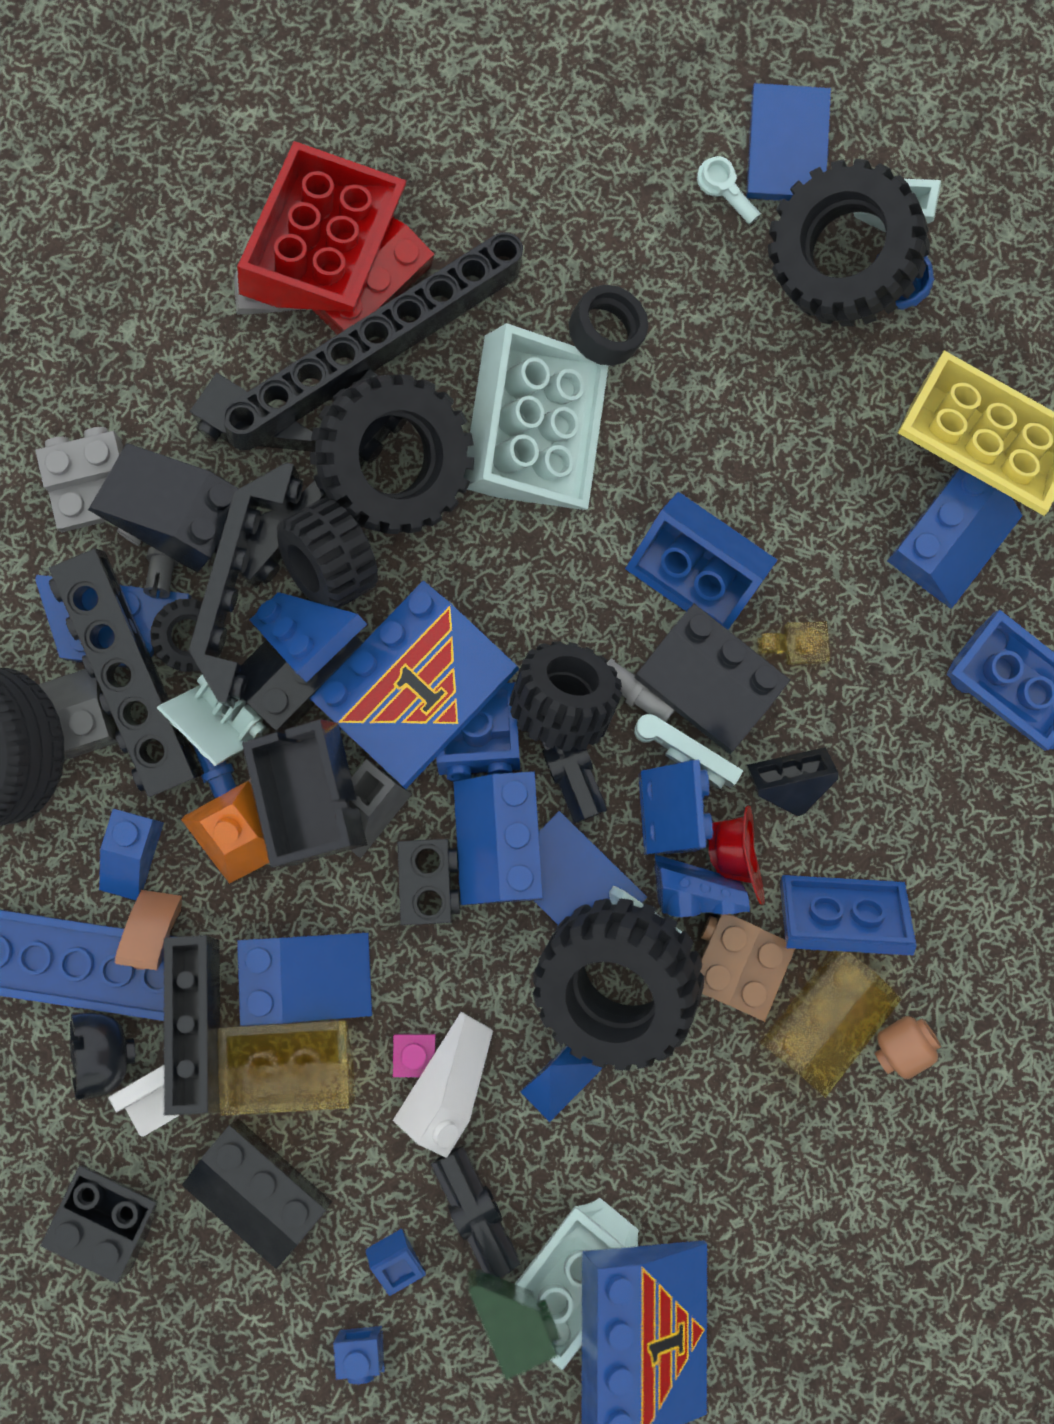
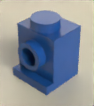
M382 1326L339 1330L333 1343L336 1380L348 1379L350 1384H364L374 1380V1376H380L381 1372H385Z

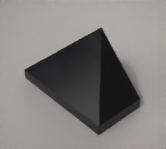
M826 747L747 765L748 773L758 796L796 816L804 815L839 779L838 771Z

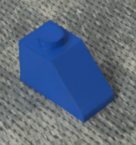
M117 809L112 810L100 848L99 890L137 900L141 890L144 889L164 822Z

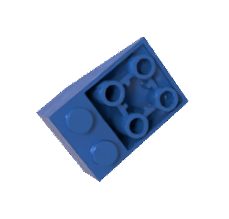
M691 760L641 771L638 777L644 855L691 853L705 848L707 839H712L713 829L711 814L703 812L704 796H709V777L707 770H700V760Z

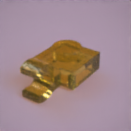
M827 621L789 622L784 625L785 634L765 633L761 634L760 638H757L758 654L786 653L787 665L820 664L830 661Z

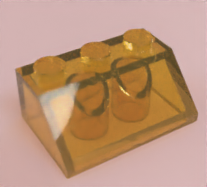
M831 951L759 1044L826 1098L902 999L876 972L851 952Z
M347 1020L218 1028L220 1116L350 1108L355 1103L353 1056Z

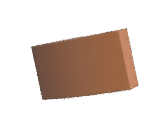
M141 890L124 928L116 953L115 964L131 966L136 969L158 970L164 958V938H170V931L181 912L182 896Z

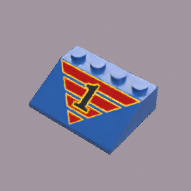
M423 580L309 699L331 720L338 723L339 727L407 789L516 674L519 668L448 600Z
M703 1240L582 1251V1424H686L707 1415V1243Z

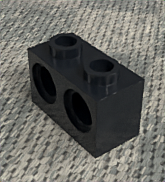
M448 839L397 841L401 925L453 923V914H460L459 889H451V873L458 872L457 848H450ZM426 850H434L440 857V865L432 873H423L418 867V858ZM427 891L437 892L442 899L441 909L434 915H427L420 909V898Z

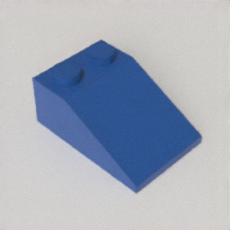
M369 933L237 940L240 1026L372 1016Z

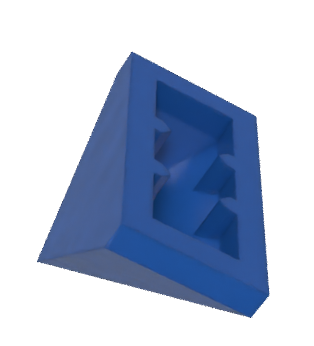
M567 1045L520 1091L549 1122L603 1069L592 1065L593 1060L582 1056L580 1060L570 1054L571 1048Z

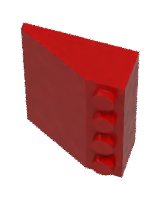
M294 141L238 263L239 295L277 308L354 312L406 187V180Z

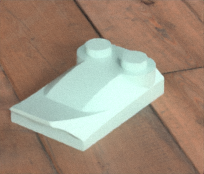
M601 1198L585 1205L574 1206L516 1283H514L533 1291L537 1302L546 1300L561 1340L553 1343L557 1357L551 1359V1361L561 1370L566 1367L582 1345V1251L638 1246L639 1230Z

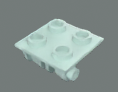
M202 674L197 680L200 684L199 686L160 704L157 709L214 766H217L243 750L242 742L262 737L261 734L266 729V726L262 723L263 718L248 704L245 706L246 701L243 698L235 703L234 709L218 702Z

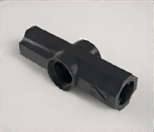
M541 741L544 747L542 751L548 769L550 768L549 771L555 785L559 784L574 824L606 812V803L592 774L594 769L587 749L578 750L572 747L571 751H563L558 746L553 748L544 746L545 742Z
M464 1145L452 1149L447 1158L441 1155L432 1161L433 1172L450 1203L448 1209L462 1239L468 1240L482 1271L499 1278L510 1273L520 1265L518 1254L501 1223L503 1218L496 1201H491L494 1197L487 1185L483 1186Z

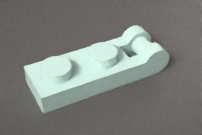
M643 715L635 725L634 734L639 741L644 743L656 741L668 749L665 755L674 762L681 763L700 760V769L707 770L709 784L719 789L724 784L731 788L743 773V770L655 715Z

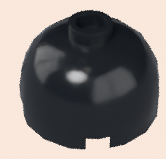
M102 1013L71 1015L70 1055L71 1062L73 1063V1072L76 1077L72 1078L75 1101L93 1099L112 1092L124 1080L127 1064L135 1063L134 1038L126 1039L121 1024L113 1017Z

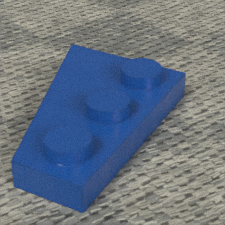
M280 592L264 602L259 607L257 613L250 619L252 624L306 683L367 625L356 613Z

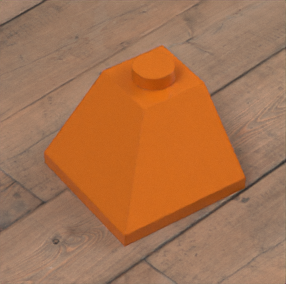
M249 781L188 813L181 819L229 884L270 863L252 785Z

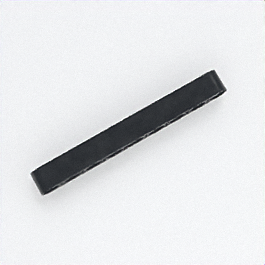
M501 232L492 236L232 401L223 412V423L230 444L239 450L256 448L332 399L340 390L352 386V383L359 381L369 369L374 372L512 283L518 277L521 267L523 245L520 239L508 232ZM506 256L511 260L503 261L498 259L497 257ZM475 276L478 277L480 280L470 281L467 280L465 277ZM437 296H443L448 298L449 300L445 302H439L433 298ZM411 316L416 318L417 320L414 322H405L402 321L401 318ZM372 337H380L385 341L372 343L368 340ZM339 358H349L352 360L351 363L346 365L338 364L335 361ZM310 378L320 381L314 386L302 384L304 380ZM274 400L286 402L284 406L279 408L268 406ZM241 421H248L252 423V425L245 430H239L234 428V426Z

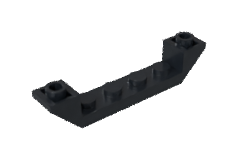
M284 463L234 492L189 647V652L217 701L229 708L234 709L236 699L241 700L243 698L248 678L243 675L245 669L237 662L217 658L215 654L216 651H222L226 641L227 629L223 626L227 612L232 613L237 603L238 589L234 587L238 573H244L248 564L249 549H246L249 535L255 534L259 526L260 510H257V507L289 514L292 503L297 504L300 499L303 480L299 479L300 476L294 464Z

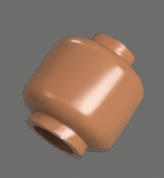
M905 1016L878 1033L877 1041L880 1049L875 1052V1055L888 1074L896 1071L902 1078L910 1079L938 1061L937 1049L941 1047V1044L923 1018L917 1021L912 1016Z

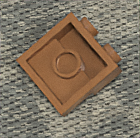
M718 914L716 918L710 915L701 934V939L706 940L700 955L703 964L700 972L704 975L702 994L765 1022L795 949L786 948L785 939L731 914Z

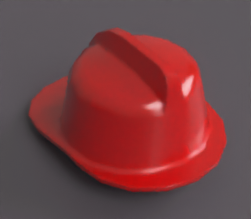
M747 805L744 816L712 823L713 835L712 839H708L709 857L711 864L723 877L752 883L757 900L763 906L765 895L754 847L753 814L751 807Z

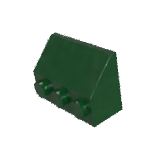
M477 1268L468 1272V1290L505 1381L557 1357L553 1343L561 1340L545 1299L537 1302L533 1291Z

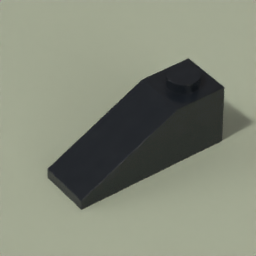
M216 372L190 410V413L198 423L196 429L215 442L220 437L230 443L223 423V412L232 401L248 391ZM241 421L234 426V428L239 430L248 429L252 425V423L248 421ZM294 422L260 444L259 447L315 452L316 441L311 440L312 431Z

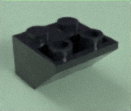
M81 1164L40 1246L118 1284L130 1273L150 1232L158 1201Z

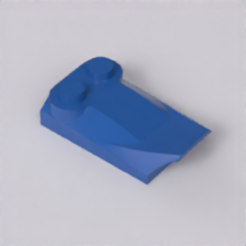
M998 610L975 631L953 660L946 675L957 690L963 693H970L1044 751L1054 749V652L1004 612Z

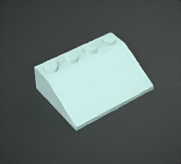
M507 323L485 335L470 429L474 445L468 446L467 457H474L473 470L466 469L464 479L470 481L467 489L496 498L587 510L608 365H599L587 359L573 345Z

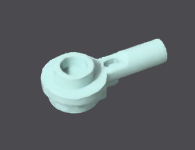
M719 156L704 161L697 173V182L701 190L710 196H724L743 219L751 225L760 217L761 213L735 184L737 175L731 162Z

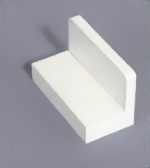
M164 1065L108 1097L116 1112L126 1109L138 1134L142 1137L180 1116H164Z

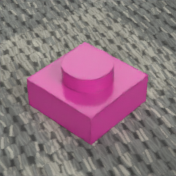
M394 1034L393 1077H420L436 1052V1034Z

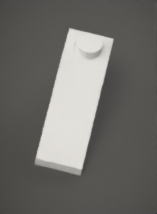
M463 1012L457 1017L393 1119L418 1145L446 1158L470 1121L493 1033L491 1028Z

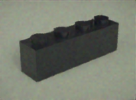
M207 935L164 938V1116L221 1113L219 940Z

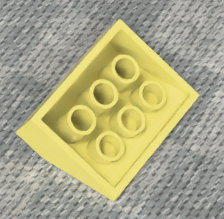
M944 350L911 403L898 434L1045 516L1054 500V412Z

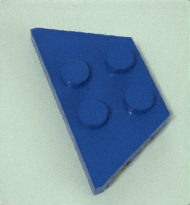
M36 575L35 581L59 657L63 660L83 662L82 656L86 655L80 639L76 641L67 628L65 619L69 617L66 607L63 602L59 603L51 591L49 580L53 579V577ZM120 585L152 658L154 649L151 643L150 632L155 616L168 603L178 599H190L192 596L187 593L170 591L168 598L161 599L159 597L160 590H157L156 598L146 595L143 592L144 588ZM89 588L82 595V604L87 610L93 609L98 602V595L93 588ZM104 626L99 631L98 640L104 648L110 647L114 642V632L109 626ZM121 663L120 665L117 666V667L129 668L127 665H125V664H123V663Z

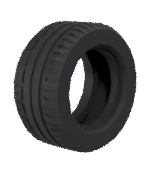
M0 668V826L26 821L44 808L57 788L62 776L65 758L64 735L60 718L53 702L36 682L24 673L12 668Z

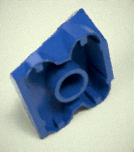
M655 854L654 868L657 898L662 913H667L673 917H691L700 913L736 914L739 912H750L748 893L740 881L727 879L719 873Z

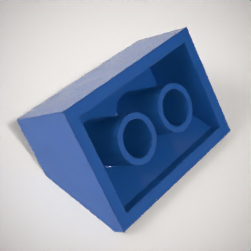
M958 468L891 554L887 562L952 609L1023 515L1012 497Z
M677 492L660 511L625 569L686 612L693 604H696L729 630L775 565L777 559L689 498Z
M535 772L491 774L454 781L460 904L474 905L543 900Z

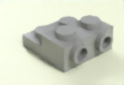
M93 427L84 431V438L69 441V438L64 436L53 437L45 441L44 448L35 450L43 487L49 492L56 528L59 532L62 533L106 522V520L90 512L88 509L123 450L122 440L114 430L108 432V429L105 427Z

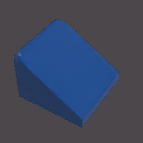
M402 1229L366 1249L369 1267L389 1296L426 1275L422 1264Z

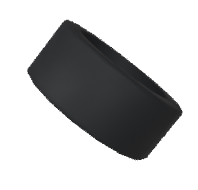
M605 284L593 287L586 292L572 311L569 320V333L576 349L587 359L599 365L615 366L626 362L644 342L649 328L647 314L641 302L629 291L619 286ZM593 309L606 310L617 316L627 330L628 339L624 342H616L601 336L594 329L589 319V311Z

